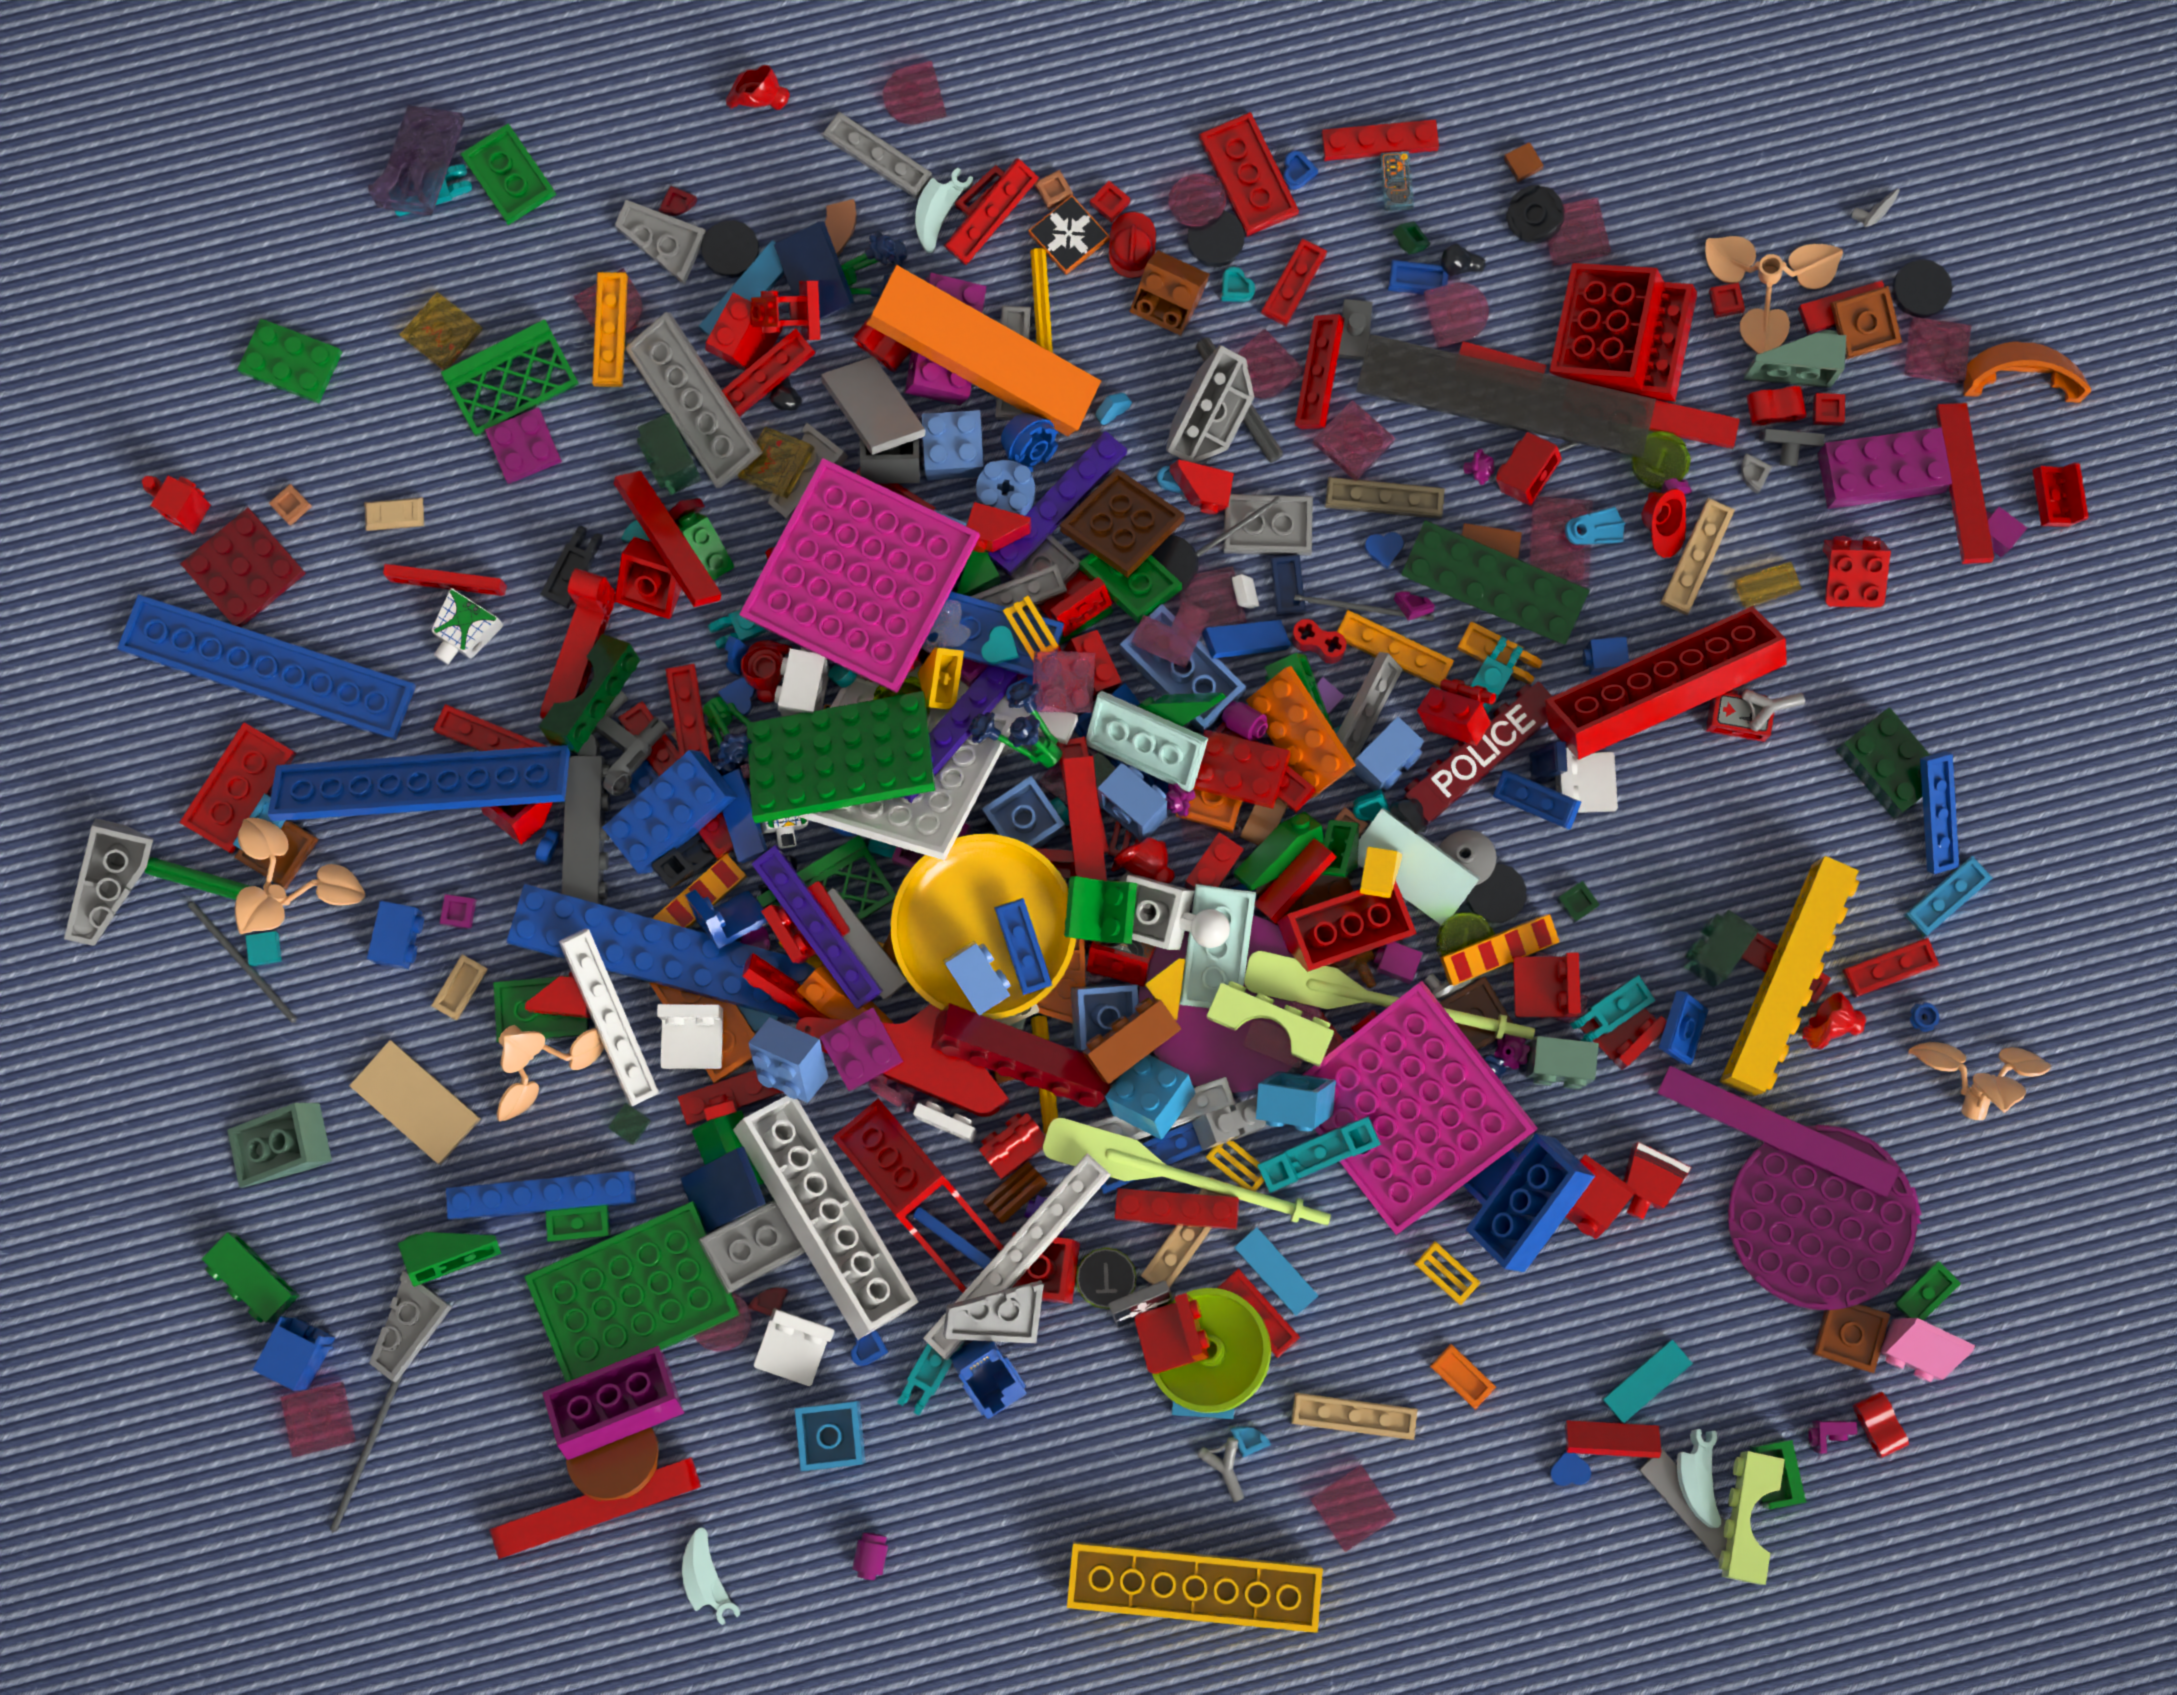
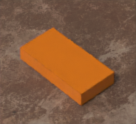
M1449 1344L1429 1366L1474 1410L1496 1388L1452 1344Z

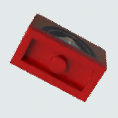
M1132 940V944L1093 941L1090 946L1087 971L1144 987L1148 978L1150 961L1156 951V946Z

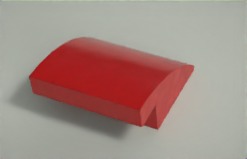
M1572 263L1549 372L1577 383L1654 400L1675 402L1698 294L1694 285L1664 282L1658 268Z

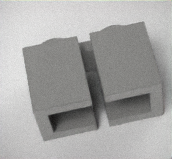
M1257 1097L1236 1103L1231 1107L1227 1106L1204 1114L1193 1121L1192 1124L1202 1150L1251 1135L1268 1126L1266 1121L1256 1119Z

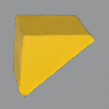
M935 647L917 672L921 689L925 695L926 707L951 709L957 702L963 650Z
M1367 847L1360 893L1390 898L1401 864L1402 854L1398 851Z
M1180 958L1145 984L1154 998L1162 1000L1175 1020L1178 1018L1185 959Z

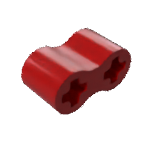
M867 319L852 337V340L863 351L874 356L887 369L895 372L912 349L866 324Z
M1790 386L1777 390H1760L1747 395L1752 426L1794 422L1806 417L1803 393L1800 386Z
M1310 619L1298 621L1294 626L1291 637L1292 644L1296 649L1303 652H1315L1321 660L1329 664L1339 662L1343 658L1347 646L1346 639L1342 634L1335 631H1323L1317 623ZM1305 630L1309 631L1310 636L1306 640L1301 639V634ZM1335 643L1337 644L1336 649L1333 653L1329 652L1328 646Z
M1878 1392L1853 1404L1854 1413L1862 1425L1873 1451L1880 1459L1909 1445L1906 1433L1898 1422L1892 1405L1883 1392Z

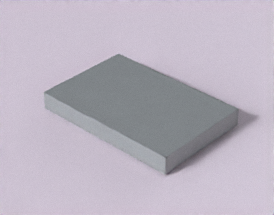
M1230 494L1229 505L1224 509V532L1265 504L1270 503L1275 497L1279 496L1281 501L1272 505L1267 511L1224 539L1223 553L1299 554L1311 556L1313 496Z
M775 1200L698 1240L727 1295L806 1253Z

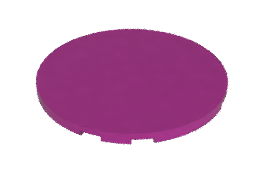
M1253 915L1246 969L1249 957L1256 951H1266L1294 958L1287 950L1279 926ZM1188 931L1184 932L1180 950L1156 948L1150 961L1146 983L1179 958L1186 959ZM1140 986L1139 1003L1148 997L1152 1000L1154 997L1147 987ZM1247 988L1244 992L1254 997L1257 995V993H1253ZM1268 996L1274 999L1273 1005L1284 1009L1285 1005L1302 1011L1301 1017L1312 1021L1314 1017H1319V1007ZM1180 1003L1176 1022L1182 1030L1153 1050L1160 1061L1189 1074L1192 1085L1198 1087L1226 1077L1231 1093L1256 1089L1261 1081L1277 1071H1289L1299 1061V1058L1291 1055V1041L1287 1032L1281 1025L1272 1020L1264 1018L1247 1021L1234 1031L1207 1019L1210 1008L1180 1005Z
M1829 1125L1806 1126L1899 1168L1888 1196L1879 1195L1764 1143L1746 1160L1734 1181L1728 1205L1730 1236L1736 1254L1747 1272L1760 1286L1775 1297L1798 1307L1814 1310L1848 1308L1861 1304L1882 1292L1897 1278L1905 1267L1911 1255L1917 1232L1914 1194L1907 1177L1896 1161L1876 1142L1846 1128Z

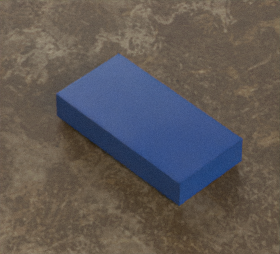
M1400 260L1391 261L1388 291L1439 297L1446 296L1448 274L1441 265Z

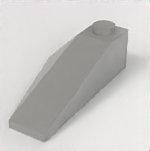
M95 818L64 936L65 940L95 946L135 883L145 871L153 838L126 825Z

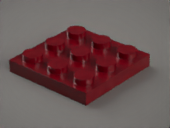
M249 507L180 563L233 625L241 628L306 574Z

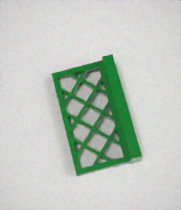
M545 319L441 371L475 437L485 433V429L514 418L579 385ZM548 341L551 342L554 348L551 361L536 357L538 347ZM533 349L531 355L525 354L526 352ZM519 356L530 359L525 375L510 370L513 359ZM557 356L559 357L562 365L555 363ZM534 361L549 365L545 381L530 377ZM507 363V364H506V368L499 367V366H501V365ZM553 368L565 370L570 381L560 386L549 383ZM493 369L504 372L499 388L484 384L487 372ZM508 374L524 379L519 394L504 390ZM481 376L479 382L473 380V379H475V378ZM528 380L543 385L539 397L532 399L523 396ZM466 383L478 386L473 401L461 398L457 388ZM482 387L498 392L493 407L478 403ZM547 387L554 388L546 393ZM502 394L518 398L513 410L505 412L497 409ZM522 400L528 401L520 406ZM465 403L472 405L470 412L468 411ZM476 407L492 411L488 423L477 428L473 420ZM496 413L501 414L500 417L494 419Z
M860 835L797 872L807 887L819 881L823 882V886L826 888L827 879L831 876L846 877L843 892L839 894L843 899L862 902L860 912L856 915L860 921L894 901L896 893L869 853ZM862 857H865L870 865L868 877L851 874L853 863ZM848 867L847 873L841 872V870ZM873 872L879 880L871 878ZM849 878L867 882L863 898L846 894ZM870 883L883 886L888 896L880 901L866 899ZM771 890L757 897V901L764 909L770 905H781ZM865 903L872 905L864 910Z

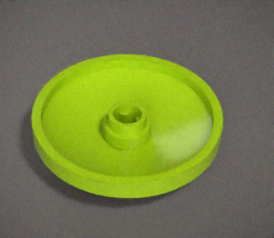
M1201 1288L1186 1292L1193 1300H1197L1200 1306L1202 1317L1198 1318L1201 1330L1205 1329L1209 1339L1210 1347L1206 1348L1209 1358L1152 1374L1153 1378L1168 1398L1188 1410L1199 1413H1219L1231 1410L1247 1401L1258 1390L1266 1377L1271 1359V1342L1267 1327L1256 1309L1235 1293L1218 1288Z

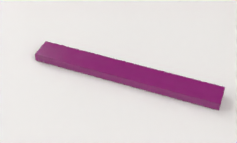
M1669 1066L1657 1094L1884 1197L1888 1196L1899 1172L1897 1167L1672 1066Z

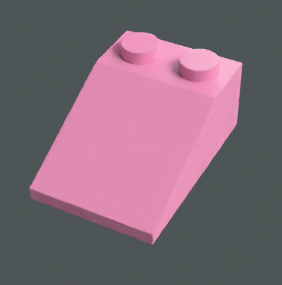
M1919 1318L1892 1319L1883 1340L1880 1354L1887 1356L1885 1360L1887 1363L1901 1369L1906 1365L1915 1370L1913 1375L1932 1382V1379L1943 1380L1973 1352L1975 1345Z

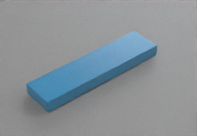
M772 240L701 322L699 329L708 336L711 334L733 292L751 301V297H761L760 291H770L784 275V270L774 247L776 242Z

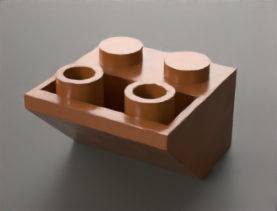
M1158 250L1147 262L1129 312L1182 336L1201 299L1210 274Z

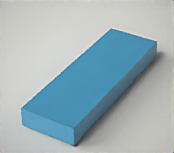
M1971 856L1904 915L1926 937L1993 878Z
M1257 1227L1234 1247L1295 1316L1319 1296Z

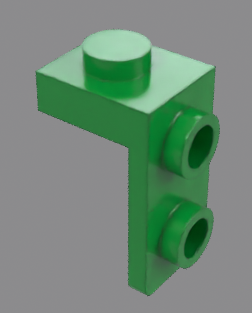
M691 512L679 519L678 528L713 580L734 568L731 558L707 516L698 512L696 514Z

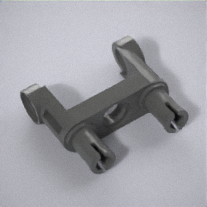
M622 691L615 697L604 717L598 722L591 733L593 735L596 731L624 752L607 771L609 773L604 780V789L614 796L622 795L629 788L632 780L631 775L652 754L653 750L651 747L669 730L663 721L654 717L639 735H632L612 720L611 716L628 700V697Z

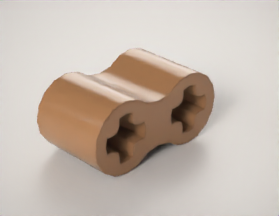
M1278 798L1273 809L1254 805L1240 838L1259 846L1280 824L1288 806Z

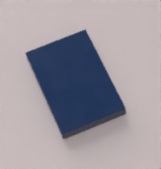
M818 221L774 244L793 296H800L799 281H818L820 320L855 304L824 221Z
M744 1147L734 1149L680 1178L689 1203L695 1202L707 1233L766 1204Z

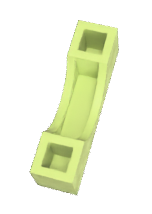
M1229 981L1228 985L1220 984L1207 1014V1019L1234 1031L1247 1021L1264 1018L1272 1020L1281 1025L1287 1032L1291 1041L1292 1056L1320 1067L1334 1035V1031L1329 1029L1330 1023L1314 1017L1312 1021L1301 1017L1302 1011L1285 1005L1284 1009L1273 1005L1274 999L1266 995L1257 993L1256 997L1244 993L1246 987Z
M1750 1451L1741 1452L1740 1457H1736L1733 1467V1474L1737 1476L1736 1486L1731 1488L1728 1500L1729 1506L1732 1507L1731 1518L1726 1520L1724 1526V1538H1727L1726 1550H1722L1719 1557V1569H1722L1721 1577L1766 1585L1770 1552L1765 1550L1754 1538L1750 1518L1754 1505L1761 1497L1770 1492L1780 1490L1785 1459Z

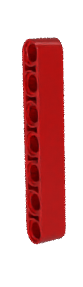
M691 1457L657 1469L646 1486L629 1498L597 1501L584 1495L489 1529L499 1560L700 1488L701 1483Z

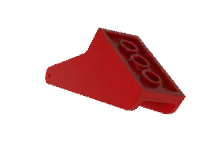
M929 1004L905 1023H882L903 1062L882 1073L880 1076L979 1117H991L1011 1103L985 1067L974 1066L969 1061L945 1055L942 1051L931 1048L936 1017L941 1012L937 1007ZM804 1017L798 1021L796 1029L820 1039V1036L849 1020ZM820 1040L822 1052L828 1054L822 1041Z
M879 1098L832 1137L893 1214L910 1231L962 1293L967 1289L966 1286L906 1215L943 1184L997 1249L1001 1251L1004 1248L1001 1242Z

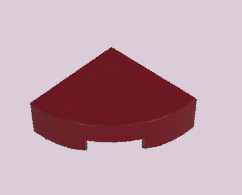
M670 185L658 211L668 216L684 214L696 204L697 197Z
M701 498L681 500L669 511V514L675 523L678 524L681 517L691 512L696 514L705 505Z
M779 1287L767 1289L754 1297L748 1308L771 1316L774 1308L781 1310L788 1289Z

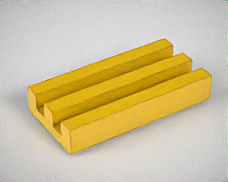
M1028 595L1022 601L1014 603L1010 608L1007 607L1002 610L1033 663L1059 648V645ZM1026 606L1029 608L1050 643L1048 647H1045L1022 608ZM1015 612L1019 614L1040 649L1036 654L1012 614Z
M1230 1140L1226 1143L1259 1170L1257 1166L1260 1163L1234 1141ZM1223 1144L1213 1147L1205 1158L1240 1187L1256 1192L1264 1182L1262 1175L1258 1178L1222 1148ZM1218 1152L1255 1184L1252 1187L1215 1158L1214 1155Z
M1435 1241L1414 1263L1417 1268L1458 1305H1462L1481 1283ZM1436 1251L1463 1275L1471 1285L1469 1287L1465 1286L1431 1254ZM1428 1260L1456 1285L1463 1294L1459 1296L1431 1271L1424 1262Z

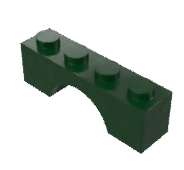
M604 634L600 636L587 655V659L594 668V676L589 687L573 700L554 703L538 726L549 743L556 746L568 745L570 751L579 752L641 661L628 642Z

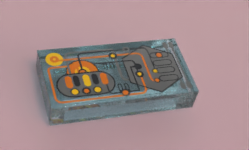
M1409 151L1380 153L1384 211L1413 209L1414 199Z

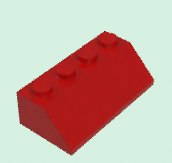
M1396 880L1390 898L1362 894L1360 890L1289 913L1277 921L1287 950L1307 972L1417 934Z

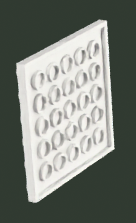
M857 675L856 680L850 686L840 689L830 708L875 700L886 688L875 682L865 681L860 675ZM930 707L927 714L929 733L950 709ZM995 713L993 718L994 727L1000 730L1002 735L1009 738L1011 734L1010 726L1015 721L1014 718ZM971 734L934 777L935 791L920 793L913 799L912 803L903 797L797 817L945 861L1005 744L990 738L984 739L979 744L977 742L973 743V735Z

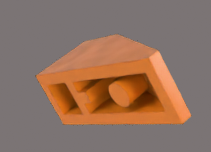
M824 963L814 970L797 989L811 1005L831 1019L851 1020L865 1011L874 1008L882 1023H893L872 1001L862 1008L856 1009Z

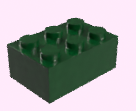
M1890 707L1835 750L1893 819L1922 798L1920 758L1930 756V754Z

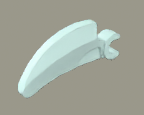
M959 168L952 172L951 181L946 184H941L932 178L923 189L918 200L915 213L916 232L921 246L927 253H932L935 250L939 231L950 209L963 191H967L972 186L973 177L971 176L964 183L957 180L961 172Z
M1695 1429L1690 1434L1691 1442L1694 1445L1690 1454L1679 1452L1677 1455L1678 1481L1683 1497L1695 1516L1708 1527L1718 1528L1721 1525V1518L1716 1507L1712 1478V1449L1717 1441L1716 1431L1706 1432V1441L1704 1442L1701 1437V1429Z
M698 1528L690 1538L683 1557L682 1576L684 1588L695 1611H698L707 1604L711 1605L717 1610L718 1622L724 1625L726 1622L722 1613L725 1609H732L736 1617L740 1616V1610L737 1605L730 1601L718 1578L709 1551L706 1529Z

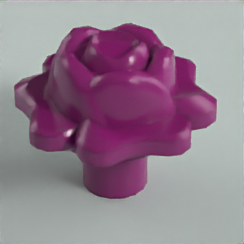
M1478 449L1477 452H1474L1472 462L1464 463L1465 474H1473L1474 479L1478 480L1480 485H1484L1495 471L1494 460L1485 454L1483 449Z
M1178 783L1168 784V792L1165 794L1167 809L1171 813H1177L1180 817L1188 816L1189 801L1196 798L1194 790L1187 792L1180 788Z
M1506 1034L1505 1038L1497 1040L1498 1047L1494 1055L1504 1060V1066H1509L1516 1070L1520 1064H1527V1055L1531 1048L1525 1044V1038Z

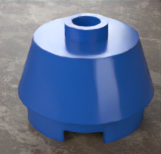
M1021 413L1010 420L1001 434V444L1009 460L1027 466L1032 472V466L1038 464L1041 460L1046 464L1056 452L1058 443L1055 441V437L1058 431L1054 429V425L1050 420L1030 413Z

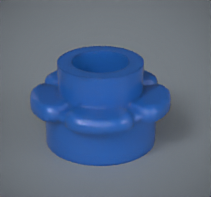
M1931 1003L1916 1004L1910 1010L1911 1025L1916 1029L1919 1028L1922 1032L1933 1030L1934 1026L1939 1023L1940 1016L1938 1010ZM1923 1014L1927 1016L1926 1020L1922 1019Z

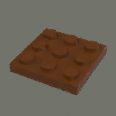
M1117 468L1060 524V532L1128 578L1185 521V516L1183 512Z

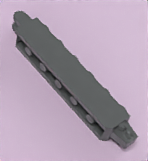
M590 734L589 739L579 750L578 756H571L569 760L564 804L562 894L603 905V900H607L608 884L603 882L604 870H608L609 866L608 852H604V841H608L609 836L602 827L606 824L605 811H610V794L606 793L603 785L609 773L607 771L611 766L601 756L599 740Z

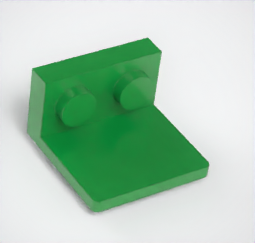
M1071 876L1068 888L1065 937L1098 942L1132 944L1137 883L1103 881Z

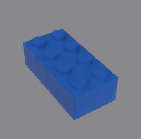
M689 750L602 828L638 874L652 873L654 871L651 867L653 863L673 848L678 849L738 796L702 751Z

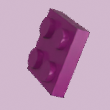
M539 407L485 429L508 484L562 462Z
M874 1008L865 1011L819 1037L849 1092L903 1062Z

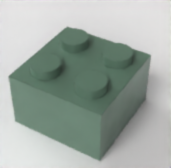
M1537 1036L1529 1042L1531 1050L1527 1057L1526 1078L1533 1079V1084L1551 1086V1083L1563 1082L1564 1088L1582 1089V1087H1586L1587 1084L1595 1080L1599 1043Z

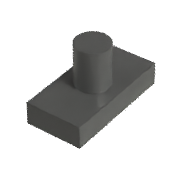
M1344 299L1342 317L1345 320L1338 358L1367 360L1373 302Z
M1763 429L1760 430L1759 442L1782 444L1780 465L1797 467L1800 446H1824L1825 434Z

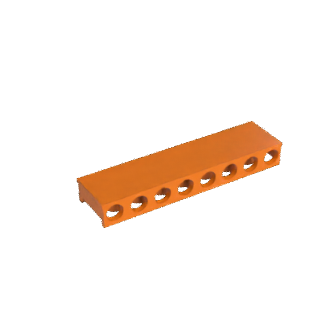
M898 265L895 266L890 274L889 280L866 323L1022 412L1050 420L1054 425V429L1067 437L1079 430L1101 383V380Z

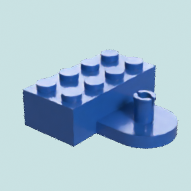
M1535 1133L1521 1154L1512 1148L1463 1185L1483 1205L1466 1228V1231L1504 1269L1525 1272L1589 1186L1595 1175L1556 1138Z

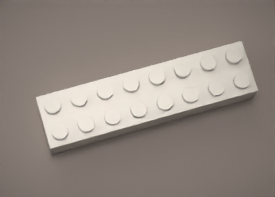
M785 1096L743 1118L733 1129L734 1133L745 1148L750 1160L857 1340L916 1305L919 1301L798 1099Z

